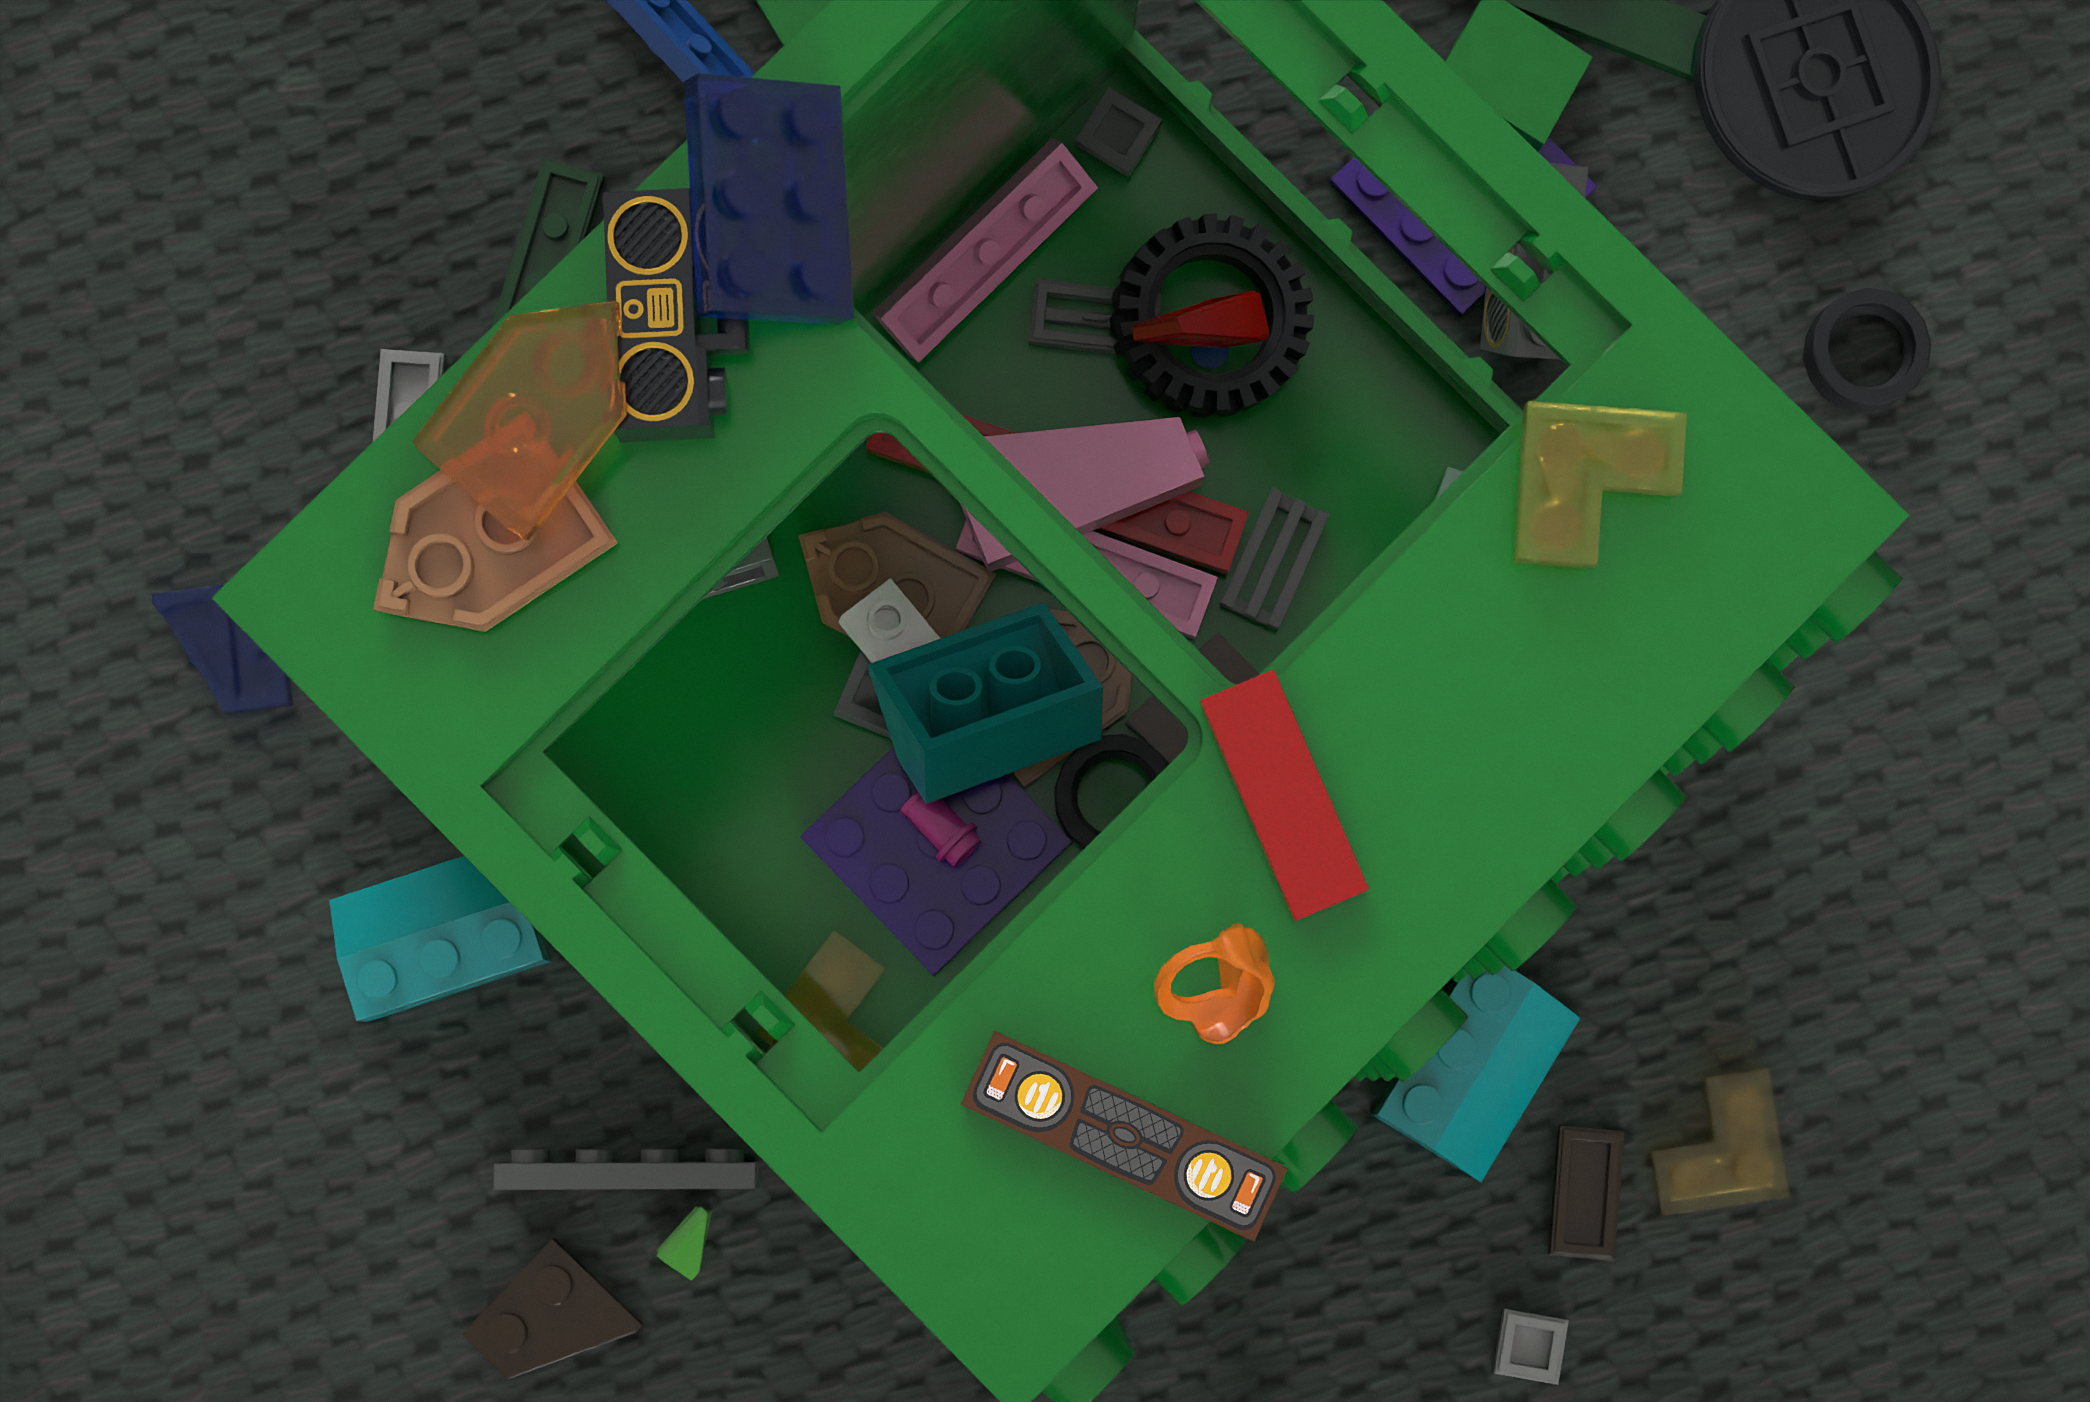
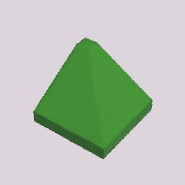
M706 1205L696 1206L656 1250L658 1252L657 1257L691 1281L700 1272L712 1210Z

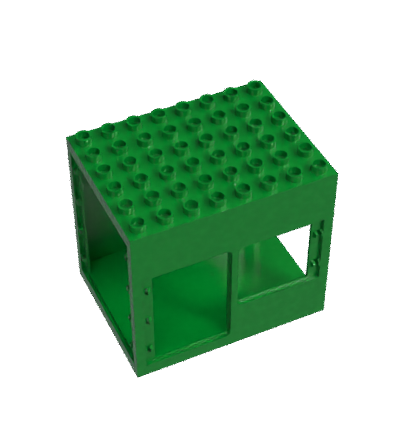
M831 0L634 190L699 189L705 204V212L718 211L721 226L722 256L721 259L708 260V271L740 270L747 272L750 352L739 355L710 356L712 368L725 367L728 388V415L714 416L715 438L620 443L613 432L603 220L212 597L233 621L1000 1402H1032L1041 1392L1052 1402H1091L1119 1374L1136 1353L1129 1345L1131 1340L1125 1335L1127 1330L1121 1325L1122 1320L1117 1315L1153 1279L1180 1306H1183L1230 1262L1244 1246L1247 1238L960 1105L994 1031L1288 1167L1279 1188L1283 1189L1285 1187L1293 1194L1314 1177L1357 1131L1358 1126L1331 1100L1353 1077L1359 1082L1365 1077L1374 1082L1381 1076L1388 1082L1396 1076L1401 1082H1404L1429 1061L1465 1023L1468 1015L1441 988L1451 978L1456 983L1460 982L1468 974L1473 979H1476L1486 970L1493 976L1504 966L1510 971H1514L1528 960L1555 934L1578 907L1557 883L1568 873L1574 878L1577 877L1590 865L1598 870L1614 856L1619 861H1623L1640 847L1677 810L1687 797L1667 774L1670 772L1674 777L1677 776L1694 760L1701 765L1722 747L1728 752L1736 748L1794 690L1795 686L1781 671L1798 656L1802 660H1806L1829 639L1835 644L1840 642L1861 624L1892 593L1903 579L1875 550L1910 515L1383 0L1195 1L1568 366L1525 411L1491 380L1493 369L1481 357L1469 358L1350 241L1353 231L1339 218L1328 220L1211 105L1212 93L1200 81L1188 82L1135 30L1138 0ZM1347 76L1379 106L1371 116H1368L1363 104L1346 87L1339 85ZM1108 87L1162 119L1161 128L1129 178L1075 145V139ZM1051 138L1062 142L1098 189L919 363L910 358L873 316L872 312ZM1217 213V220H1226L1229 216L1234 215L1245 218L1243 222L1245 227L1252 229L1259 224L1268 229L1269 233L1265 238L1274 245L1282 240L1290 249L1285 256L1291 265L1300 262L1305 272V275L1300 278L1302 288L1310 287L1313 301L1307 305V314L1314 315L1313 329L1307 333L1305 340L1310 342L1306 355L1299 359L1296 365L1299 368L1293 376L1284 382L1279 390L1248 410L1243 409L1234 415L1219 418V414H1211L1207 418L1192 417L1193 412L1183 410L1178 414L1166 409L1168 402L1158 397L1155 401H1152L1143 394L1147 387L1139 379L1132 382L1125 373V370L1129 368L1125 357L1118 359L1117 355L1029 345L1036 279L1117 288L1121 280L1119 276L1134 254L1164 227L1167 229L1176 221L1189 216L1192 221L1199 219L1203 214ZM1518 243L1550 274L1541 285L1535 272L1518 256L1509 253ZM1198 260L1186 263L1173 270L1165 278L1158 292L1162 293L1159 316L1211 298L1255 290V293H1258L1259 289L1246 274L1232 265L1217 260ZM716 293L699 294L701 334H718ZM1261 296V300H1262V304H1263V308H1264V312H1265V317H1266V321H1267L1265 303H1264V301H1263V299H1262V296ZM1047 297L1046 307L1112 315L1115 311V305L1053 297ZM1044 322L1043 326L1044 330L1117 338L1116 331L1110 332V329L1053 322ZM1263 341L1229 348L1227 360L1221 366L1214 369H1206L1199 366L1191 355V346L1164 345L1176 359L1189 368L1204 373L1223 374L1238 370L1247 365L1259 352ZM528 411L618 542L606 552L486 632L373 610L379 579L382 578L391 537L389 530L396 499ZM961 414L1016 433L1180 417L1186 433L1196 429L1206 449L1210 465L1202 468L1204 474L1202 486L1190 492L1249 512L1227 575L1093 530L1096 533L1218 577L1195 640L1183 636ZM875 433L890 434L929 473L868 453L866 446L870 436ZM1451 467L1462 471L1463 473L1435 500L1446 468ZM1272 488L1284 492L1283 495L1289 498L1302 500L1307 503V506L1316 510L1320 508L1330 513L1278 631L1220 606L1221 600ZM962 505L1038 581L1036 582L1001 568L992 571L996 573V577L967 629L1045 602L1049 610L1069 612L1133 675L1128 712L1104 729L1102 735L1125 734L1143 740L1126 721L1153 695L1183 725L1187 732L1188 741L1185 749L1151 783L1146 773L1136 764L1120 758L1105 759L1091 766L1081 778L1077 790L1078 807L1084 819L1096 830L1102 832L1085 849H1082L1070 838L1072 844L933 976L800 838L817 819L894 746L891 739L833 715L859 652H863L852 639L822 623L799 535L820 529L834 528L861 520L860 518L887 512L956 551L958 540L966 522ZM1278 508L1276 509L1237 596L1238 599L1249 603L1289 513ZM1303 519L1299 520L1260 607L1261 609L1272 613L1311 523ZM767 537L779 573L778 577L703 599ZM966 556L967 558L973 560L974 562L986 568L984 562ZM1217 632L1260 675L1274 669L1369 888L1366 892L1295 922L1292 920L1199 704L1200 700L1237 685L1224 677L1198 651ZM1069 756L1025 788L1013 773L1007 774L1066 834L1056 815L1054 790L1062 764ZM1232 924H1242L1244 927L1254 929L1263 938L1269 954V968L1274 976L1275 988L1271 994L1269 1008L1263 1016L1252 1021L1247 1028L1241 1030L1232 1040L1216 1045L1201 1039L1193 1030L1191 1021L1176 1020L1163 1013L1154 997V980L1161 967L1174 954L1191 945L1212 941L1218 937L1221 931L1231 927ZM1207 957L1195 960L1183 967L1171 983L1172 993L1182 997H1193L1212 990L1221 989L1218 958Z

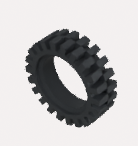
M1217 213L1203 214L1197 220L1191 221L1189 216L1176 221L1167 229L1164 227L1134 254L1133 258L1119 276V279H1121L1120 283L1113 291L1111 304L1115 305V311L1109 319L1110 332L1116 331L1118 342L1113 345L1117 358L1125 357L1129 365L1125 373L1132 382L1139 379L1147 387L1143 394L1152 401H1155L1158 397L1168 402L1166 409L1178 414L1183 410L1193 412L1192 417L1207 418L1211 414H1219V418L1234 415L1243 409L1248 410L1279 390L1280 386L1289 380L1299 368L1296 365L1299 359L1306 355L1310 342L1305 340L1307 333L1313 329L1314 315L1307 314V305L1313 301L1311 288L1303 289L1300 278L1305 275V272L1300 262L1291 265L1285 254L1290 249L1282 240L1274 245L1265 238L1269 233L1268 229L1259 224L1252 229L1243 226L1245 218L1231 215L1226 220H1217ZM1198 260H1217L1239 269L1259 289L1265 303L1269 338L1263 341L1259 352L1244 367L1223 374L1204 373L1189 368L1180 362L1164 344L1134 341L1131 328H1134L1137 323L1156 317L1157 295L1165 278L1183 264Z

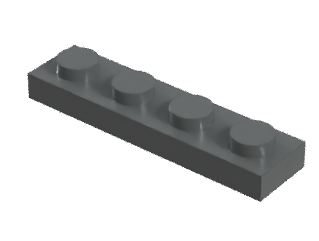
M550 1149L511 1150V1162L494 1163L493 1190L756 1189L759 1187V1161H744V1149H705V1161L680 1162V1149H641V1162H615V1149H576V1162H550Z

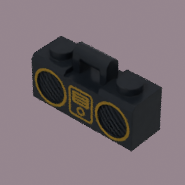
M682 188L603 192L612 430L620 443L715 438L714 416L728 415V388L725 367L712 368L710 356L739 355L750 352L747 272L740 270L708 271V260L721 259L722 256L721 226L718 211L705 212V204L699 189ZM716 293L718 334H701L699 294Z

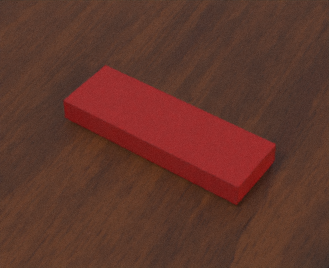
M1274 669L1200 700L1199 704L1293 922L1368 891V885Z

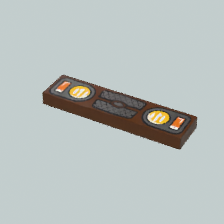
M994 1031L960 1104L1254 1242L1288 1167Z

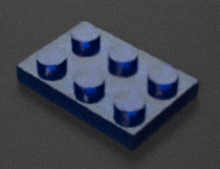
M697 73L684 81L697 317L841 324L853 319L854 308L840 86Z

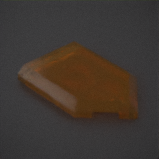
M609 301L509 316L413 439L415 447L506 528L525 540H530L627 415L625 382L620 381L617 342V337L621 335L619 303Z

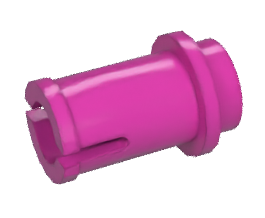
M917 791L900 809V813L907 817L939 851L936 858L940 862L947 860L953 867H956L965 861L982 842L975 834L978 827L973 822L967 825L942 798L925 804Z

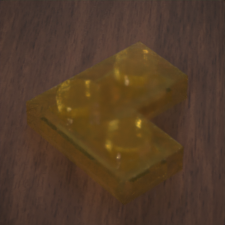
M1527 401L1523 410L1514 563L1593 569L1598 564L1602 491L1665 496L1679 495L1682 492L1687 413Z
M833 930L784 996L860 1072L884 1048L849 1023L848 1019L886 969ZM762 1026L756 1032L758 1036L772 1046L778 1042Z
M1769 1069L1702 1078L1712 1142L1649 1151L1659 1215L1662 1216L1790 1197Z

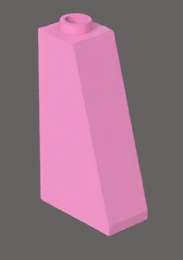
M1180 417L985 436L1082 535L1201 487L1204 480L1202 468L1210 465L1199 433L1196 429L1186 433ZM961 505L988 573L1016 562L1017 560Z

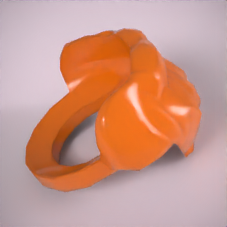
M1232 924L1231 927L1221 931L1218 937L1212 941L1191 945L1174 954L1161 967L1154 980V997L1163 1013L1176 1020L1191 1021L1193 1030L1206 1042L1218 1045L1235 1038L1252 1021L1257 1020L1267 1012L1271 994L1275 988L1274 976L1269 968V954L1263 938L1252 928L1244 927L1242 924ZM1207 957L1218 958L1221 989L1212 990L1193 997H1182L1172 993L1171 983L1183 967L1195 960Z

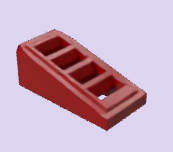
M1255 290L1211 298L1137 323L1134 328H1131L1134 341L1221 349L1259 343L1269 338V329L1260 292L1255 293Z

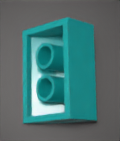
M1045 602L869 664V674L897 759L925 804L1101 740L1103 686Z
M465 856L329 900L337 961L356 1021L370 1022L552 962L544 936Z
M1506 966L1493 976L1486 970L1476 979H1473L1468 974L1458 983L1452 980L1445 993L1468 1015L1467 1020L1448 1042L1410 1078L1401 1082L1395 1076L1371 1115L1479 1182H1482L1580 1020V1017L1536 983L1515 970L1510 971Z

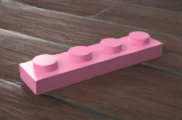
M1051 138L872 312L873 316L904 352L919 363L1083 204L1098 187L1064 144Z
M966 520L956 546V551L984 562ZM1094 531L1083 534L1183 636L1195 640L1218 577ZM1018 561L1001 568L1038 582Z

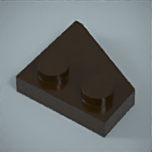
M553 1238L462 1335L501 1373L510 1379L635 1333L643 1323L569 1251Z

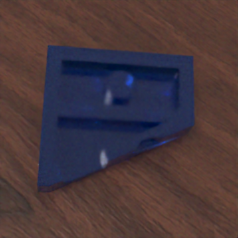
M225 584L151 594L152 603L156 610L164 616L182 643L180 646L194 667L199 669L208 683V688L225 713L231 715L293 706L291 681L287 674L212 599Z

